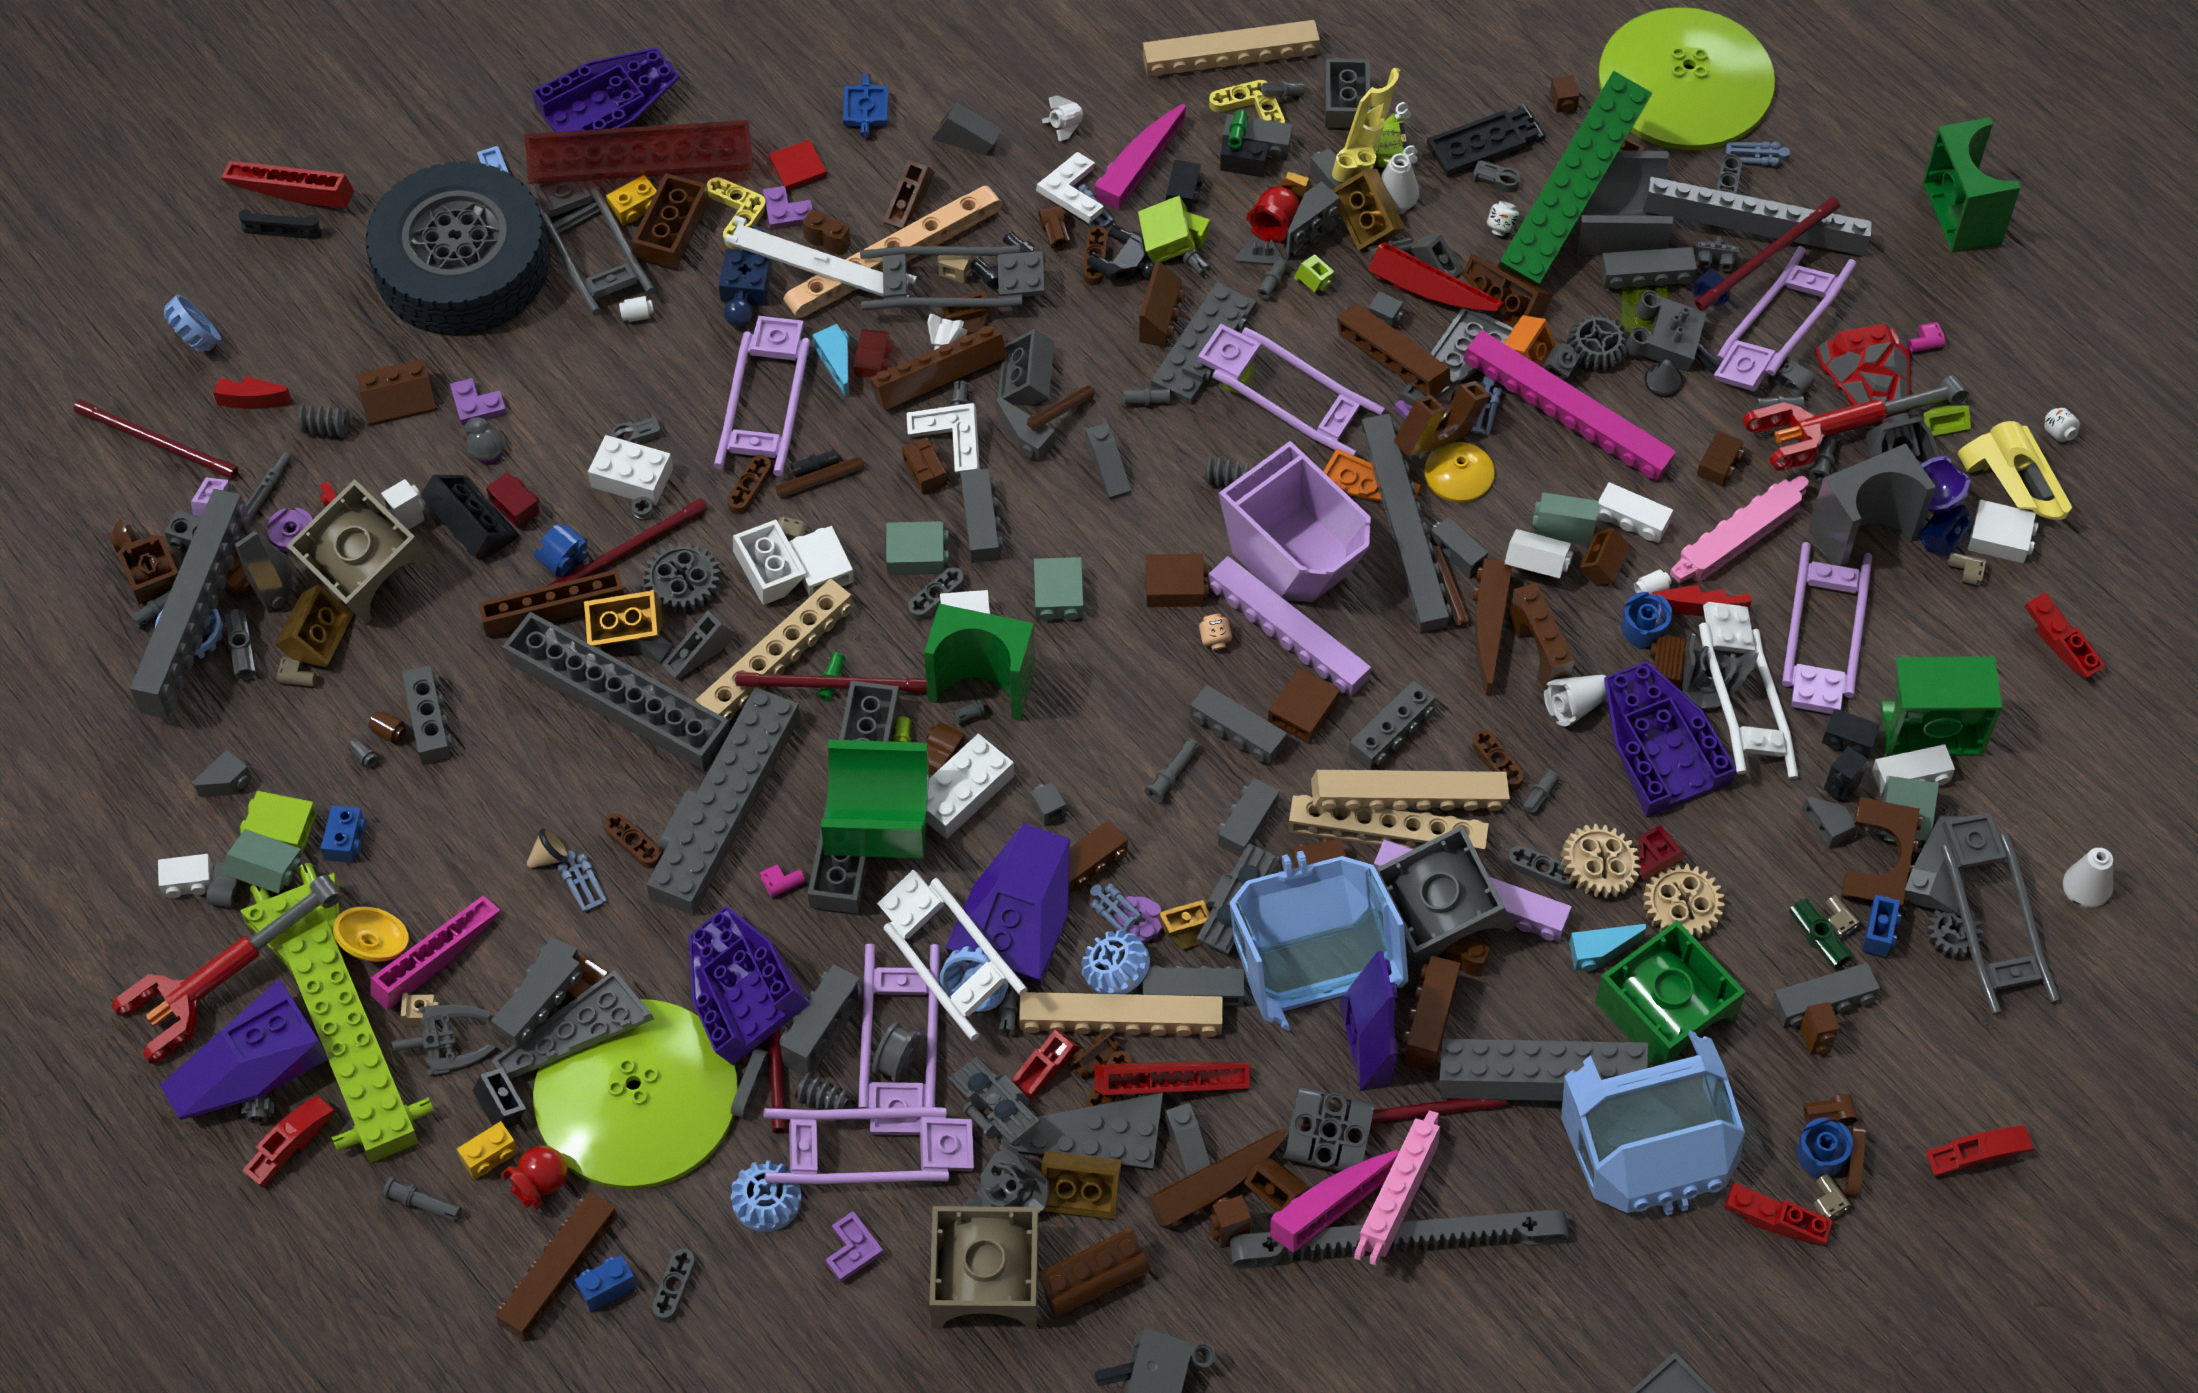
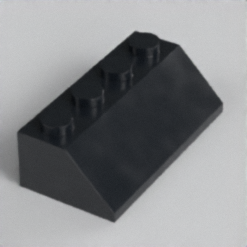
M432 475L421 493V499L426 503V507L439 517L440 522L448 527L453 533L454 538L460 541L466 547L467 552L473 557H491L519 536L465 475Z

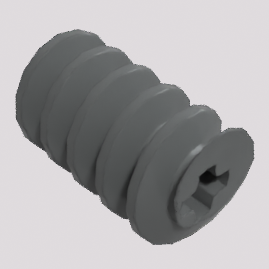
M301 404L298 424L301 432L304 434L311 432V434L315 435L320 433L321 435L329 434L330 436H335L337 434L339 437H344L350 426V414L347 409L345 414L342 415L341 408H337L336 413L333 414L332 407H328L327 412L324 413L323 406H319L318 411L315 412L314 405H310L309 410L306 411L305 404Z
M1209 455L1205 479L1207 478L1208 485H1212L1216 479V484L1219 487L1225 481V486L1227 487L1251 469H1249L1248 462L1244 464L1243 468H1240L1239 460L1235 462L1234 466H1231L1230 459H1227L1225 464H1222L1221 457H1218L1214 463L1212 455Z
M810 1072L804 1076L798 1085L795 1099L798 1098L800 1104L807 1103V1107L811 1109L815 1107L816 1110L849 1109L852 1096L846 1098V1089L837 1094V1085H834L829 1090V1081L826 1080L821 1086L819 1085L821 1079L819 1076L812 1082V1073Z

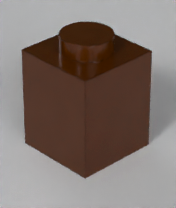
M1574 75L1552 78L1550 94L1555 111L1568 112L1576 110L1580 95Z

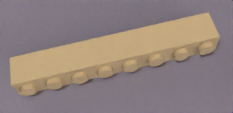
M1315 20L1143 42V61L1147 77L1161 76L1164 74L1319 54L1320 39Z
M1317 770L1311 778L1314 807H1322L1323 809L1346 807V809L1354 810L1360 807H1369L1372 810H1379L1384 807H1393L1395 810H1404L1406 808H1417L1418 810L1441 808V810L1447 811L1454 808H1464L1467 811H1473L1478 808H1488L1489 811H1497L1502 809L1510 799L1506 772Z
M1026 992L1020 996V1030L1028 1033L1058 1030L1063 1033L1067 1031L1078 1034L1103 1032V1034L1107 1035L1112 1031L1113 1034L1127 1033L1128 1035H1139L1140 1033H1151L1155 1036H1163L1165 1034H1177L1179 1036L1202 1034L1205 1037L1222 1035V997Z

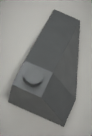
M253 531L237 542L235 547L253 596L270 613L274 609L283 606L289 600L294 569L287 555L280 552L278 548L272 546L265 538Z
M1940 815L1912 869L1905 892L1911 904L1958 914L1959 907L1950 873L1940 848L1945 844H1949L1942 824L1945 820L1955 818ZM1963 868V869H1959V872H1960L1961 879H1962V883H1963L1964 890H1965V883H1964V872H1965V868Z

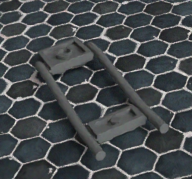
M573 169L533 184L535 192L540 200L536 201L541 210L545 229L575 286L594 316L599 315L601 312L594 298L597 299L637 283V280L641 282L648 295L655 293L654 286L636 259L603 195L593 180H588L584 184L576 170ZM592 199H595L628 263L588 277L583 282L550 217L592 202Z
M1020 245L1003 247L901 246L860 250L861 259L883 257L884 300L862 301V311L907 306L1008 307L1023 305L1022 297L1045 295L1043 251L1021 253ZM906 255L998 256L999 298L907 297Z
M1990 812L1945 820L1942 826L1949 844H1945L1940 848L1950 873L1975 970L1992 1015H1998L2002 1012L1994 992L1995 990L2036 983L2040 980L2044 983L2051 1004L2061 1001L2042 951L2018 859L2008 833L1998 835ZM2007 859L2033 956L1991 963L1985 966L1959 869L2000 862Z

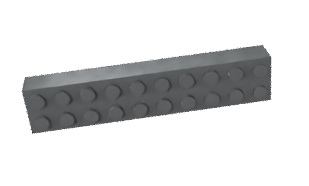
M213 489L130 687L140 713L168 719L171 710L173 711L176 708L177 695L185 686V676L187 671L193 666V656L196 649L198 650L201 647L203 632L209 627L212 610L216 609L219 593L226 586L228 571L232 570L234 566V557L237 552L235 544L243 539L244 532L250 527L251 519L248 517L246 505L241 494Z
M532 612L526 616L502 646L505 660L509 664L702 770H705L730 733L728 719Z
M851 681L839 740L892 742L900 703L899 686ZM826 801V806H825L823 818H825V815H826L827 801ZM820 830L808 889L809 907L858 914L869 857L824 855L822 832Z
M756 687L753 689L646 884L650 899L694 916L800 720L798 703Z

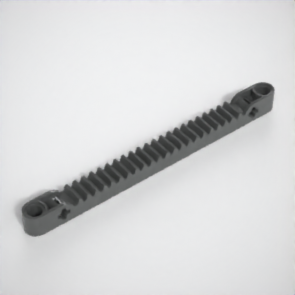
M1562 1210L1406 1221L1401 1223L1390 1249L1393 1254H1396L1397 1248L1400 1247L1403 1253H1406L1408 1246H1411L1412 1250L1417 1252L1420 1245L1424 1251H1427L1428 1245H1432L1433 1249L1437 1250L1439 1244H1442L1444 1249L1447 1250L1449 1243H1452L1454 1248L1458 1249L1460 1242L1464 1244L1465 1248H1468L1471 1241H1473L1475 1247H1479L1480 1241L1489 1246L1490 1240H1494L1496 1246H1498L1501 1239H1504L1505 1243L1509 1245L1511 1238H1515L1520 1244L1525 1246L1549 1245L1567 1241L1569 1234L1566 1214ZM1364 1225L1325 1228L1294 1253L1272 1238L1271 1232L1237 1235L1230 1239L1232 1265L1239 1269L1271 1267L1277 1265L1283 1256H1287L1288 1260L1292 1262L1294 1255H1297L1299 1260L1303 1261L1306 1254L1310 1260H1313L1315 1254H1318L1320 1259H1324L1325 1253H1328L1331 1259H1333L1336 1252H1339L1341 1258H1344L1346 1251H1349L1351 1256L1354 1257L1360 1241V1232ZM1267 1247H1271L1272 1252H1269Z

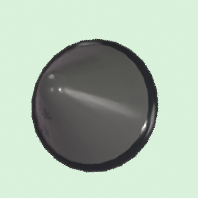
M1667 359L1650 367L1645 373L1644 382L1650 392L1665 397L1674 395L1680 390L1683 378L1680 371Z

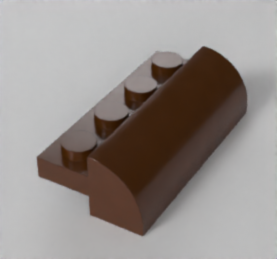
M1129 1227L1037 1274L1045 1291L1043 1294L1052 1316L1057 1319L1149 1273L1150 1266L1146 1255L1142 1253L1134 1230Z

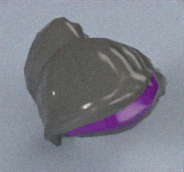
M473 417L468 420L464 427L468 436L466 440L467 452L475 459L484 463H493L499 460L506 445L504 436L497 429L488 425L485 419Z

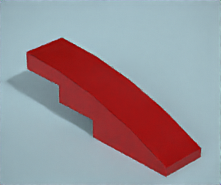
M1699 585L1652 592V595H1661L1669 602L1672 613L1682 615L1705 616L1703 605L1707 602L1748 607V612L1752 603L1750 593L1726 597L1724 589L1701 593Z

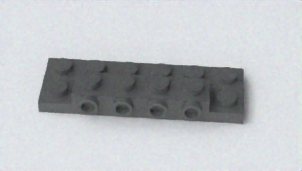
M1216 283L1151 379V386L1157 389H1169L1170 395L1191 404L1207 380L1210 381L1215 372L1214 369L1198 362V355L1220 324L1237 332H1242L1247 325L1248 317L1256 307V300Z

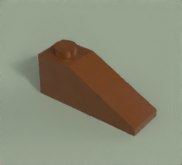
M908 159L883 222L901 229L906 227L929 188L935 173L931 168Z

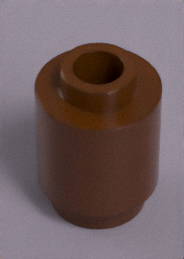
M376 711L369 720L368 727L372 729V732L391 743L402 740L406 734L405 722L384 711Z

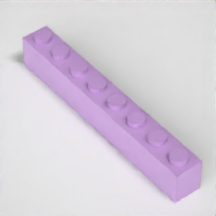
M1229 556L1209 573L1208 586L1214 594L1226 599L1232 608L1240 610L1250 622L1258 624L1268 636H1273L1277 639L1283 648L1295 653L1301 662L1313 667L1320 677L1327 678L1340 692H1345L1348 696L1352 697L1370 679L1371 666Z
M1384 839L1375 859L1374 867L1376 869L1413 849ZM1489 877L1514 926L1523 932L1538 934L1545 940L1560 941L1569 919L1570 905Z

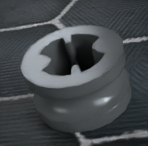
M639 497L632 502V513L637 520H648L653 515V504L647 497ZM642 506H646V508H644L643 511H639V509H641Z

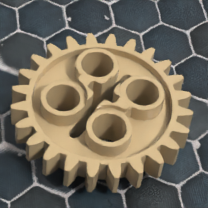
M1594 824L1592 830L1588 825H1585L1583 830L1577 828L1575 833H1571L1562 847L1564 849L1560 855L1564 857L1561 865L1566 866L1564 874H1572L1569 881L1576 880L1578 882L1577 889L1582 886L1586 887L1585 894L1592 890L1595 897L1600 892L1603 893L1605 898L1609 896L1610 892L1614 897H1617L1619 892L1625 894L1628 888L1631 889L1639 876L1638 872L1641 866L1638 863L1640 859L1638 856H1635L1638 849L1630 848L1632 840L1625 842L1623 840L1625 837L1624 833L1617 836L1616 828L1609 832L1607 825H1604L1602 830H1599L1597 824Z
M1676 864L1673 871L1668 867L1665 869V874L1662 871L1657 873L1656 877L1652 876L1650 878V884H1646V893L1643 895V900L1646 901L1644 902L1643 909L1648 910L1646 918H1654L1652 926L1660 925L1659 932L1678 920L1692 936L1695 933L1698 938H1701L1703 931L1709 934L1711 926L1717 927L1718 920H1721L1723 914L1721 911H1723L1725 906L1722 903L1724 894H1718L1721 886H1713L1715 878L1707 879V871L1699 874L1698 866L1691 871L1689 864H1686L1684 869H1681L1679 864ZM1685 886H1692L1694 889L1690 890L1685 888ZM1666 893L1671 895L1672 897L1667 898L1664 897L1662 894ZM1695 906H1701L1705 910H1698ZM1673 914H1679L1683 918H1676Z

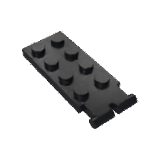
M1521 104L1515 111L1508 113L1507 110L1429 137L1427 138V145L1446 176L1473 167L1477 165L1478 161L1486 162L1525 148L1526 143L1537 139L1541 142L1546 136L1538 123L1533 122L1534 117L1527 106Z

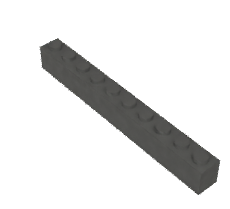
M1650 177L1643 203L1644 212L1673 216V218L1777 239L1815 211L1795 205ZM1832 213L1793 242L1864 256L1871 237V221Z
M1390 414L1362 419L1361 431L1419 632L1423 633L1448 627V619L1452 617L1449 604H1445L1443 599L1445 597L1444 585L1438 582L1439 568L1437 563H1433L1431 558L1433 556V548L1431 542L1426 541L1427 527L1425 522H1421L1419 517L1421 515V507L1419 501L1415 502L1413 495L1416 492L1413 481L1409 482L1407 476L1410 475L1407 461L1403 462L1402 455L1404 453L1393 442L1398 434L1396 422L1391 421Z

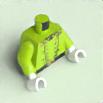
M1405 102L1397 105V114L1393 113L1385 120L1375 153L1376 161L1374 167L1385 169L1390 159L1399 153L1408 156L1411 163L1417 162L1418 157L1415 154L1418 151L1414 146H1408L1404 122L1400 120L1401 118L1409 119L1411 117V112L1408 110L1409 106Z

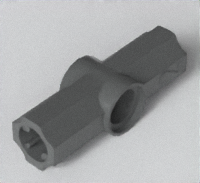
M239 609L230 610L225 615L235 678L242 679L243 681L249 680L257 674L246 611Z

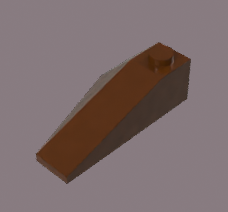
M1471 254L1462 273L1473 287L1505 302L1503 307L1495 312L1502 323L1513 328L1522 315L1541 318L1545 314L1553 294L1475 254Z

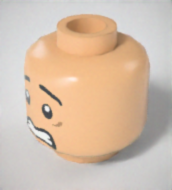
M1222 614L1204 617V621L1199 624L1203 645L1212 647V650L1226 648V643L1232 640L1229 620L1222 617Z

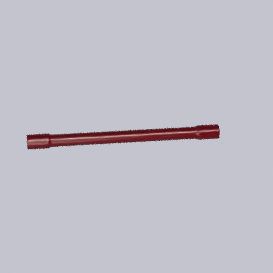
M1833 196L1817 207L1813 213L1742 267L1695 300L1696 307L1700 311L1706 310L1723 294L1798 237L1839 209V201Z
M79 399L74 405V412L98 420L210 468L214 472L230 479H234L238 474V466L221 459H216L101 410L86 401Z
M702 498L694 501L676 514L547 586L591 576L685 521L691 520L707 511L706 503Z
M736 672L737 687L773 686L849 689L851 681L899 686V691L927 693L926 678L893 679Z
M780 1028L768 1037L772 1109H786L782 1055L779 1044L781 1038ZM771 1119L773 1133L783 1134L787 1132V1119Z
M1452 1099L1377 1109L1373 1111L1371 1123L1426 1116L1429 1110L1444 1114L1474 1109L1506 1107L1507 1100ZM1303 1119L1304 1132L1310 1130V1123L1306 1119ZM1326 1124L1323 1126L1322 1131H1327L1334 1127Z

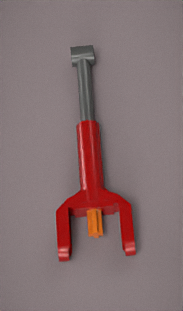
M1952 375L1943 379L1939 388L1887 402L1876 399L1816 416L1799 406L1783 402L1748 412L1743 417L1742 424L1752 433L1789 425L1788 429L1775 432L1776 442L1781 444L1797 439L1799 443L1781 447L1770 457V464L1776 471H1783L1813 463L1824 437L1880 423L1888 415L1948 400L1953 406H1958L1968 399L1969 393L1959 379ZM1779 413L1777 417L1771 419L1775 414ZM1755 419H1758L1757 422H1755L1754 424L1750 425V423H1751L1752 421H1754ZM1806 451L1804 454H1802L1801 456L1797 457L1800 453ZM1785 456V458L1782 461L1777 462L1780 458Z
M328 875L319 876L312 881L309 887L312 893L251 938L247 936L242 937L187 979L175 980L162 975L148 974L113 1000L111 1004L113 1010L117 1015L123 1016L132 1014L161 993L165 1001L146 1014L147 1019L154 1027L173 1013L180 1019L147 1044L143 1055L149 1064H156L194 1037L198 1022L197 1005L200 999L259 957V949L263 948L321 905L325 909L331 908L341 900L342 895Z

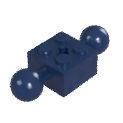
M747 226L749 228L765 233V231L759 226ZM726 249L719 281L721 302H728L724 307V318L731 326L743 327L751 321L753 316L751 305L766 306L773 271L772 259L746 250Z

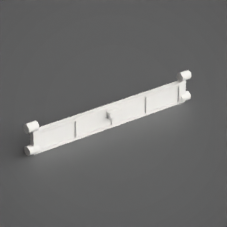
M735 216L733 224L737 225V228L733 235L727 234L725 238V243L883 296V272L746 227L747 219ZM907 273V287L908 284L915 285L917 276Z

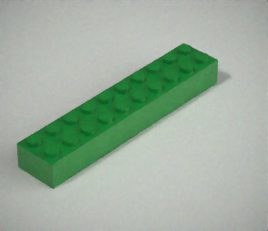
M1613 70L1501 258L1499 267L1537 286L1540 285L1647 105L1652 92Z

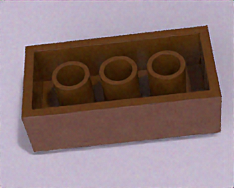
M665 173L632 240L633 253L637 259L677 269L709 203L707 184Z
M1431 956L1429 965H1423L1420 985L1417 987L1414 1007L1411 1009L1408 1029L1405 1031L1401 1055L1405 1056L1404 1066L1430 1073L1434 1072L1457 986L1461 963Z

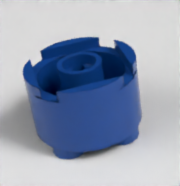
M562 522L563 526L557 524L546 533L541 540L543 547L541 550L536 549L534 558L561 578L572 572L573 569L571 567L576 562L582 563L588 556V551H586L587 539L565 522Z
M1640 592L1631 596L1625 605L1621 621V630L1625 638L1634 644L1636 648L1645 649L1646 647H1651L1652 643H1657L1660 635L1667 636L1672 618V609L1669 602L1661 595L1656 594L1655 596L1649 594V592Z
M1818 1118L1811 1121L1803 1130L1797 1145L1796 1153L1800 1165L1811 1177L1817 1179L1825 1174L1830 1175V1177L1839 1174L1845 1168L1853 1146L1852 1135L1845 1125L1840 1122L1830 1121L1829 1118Z

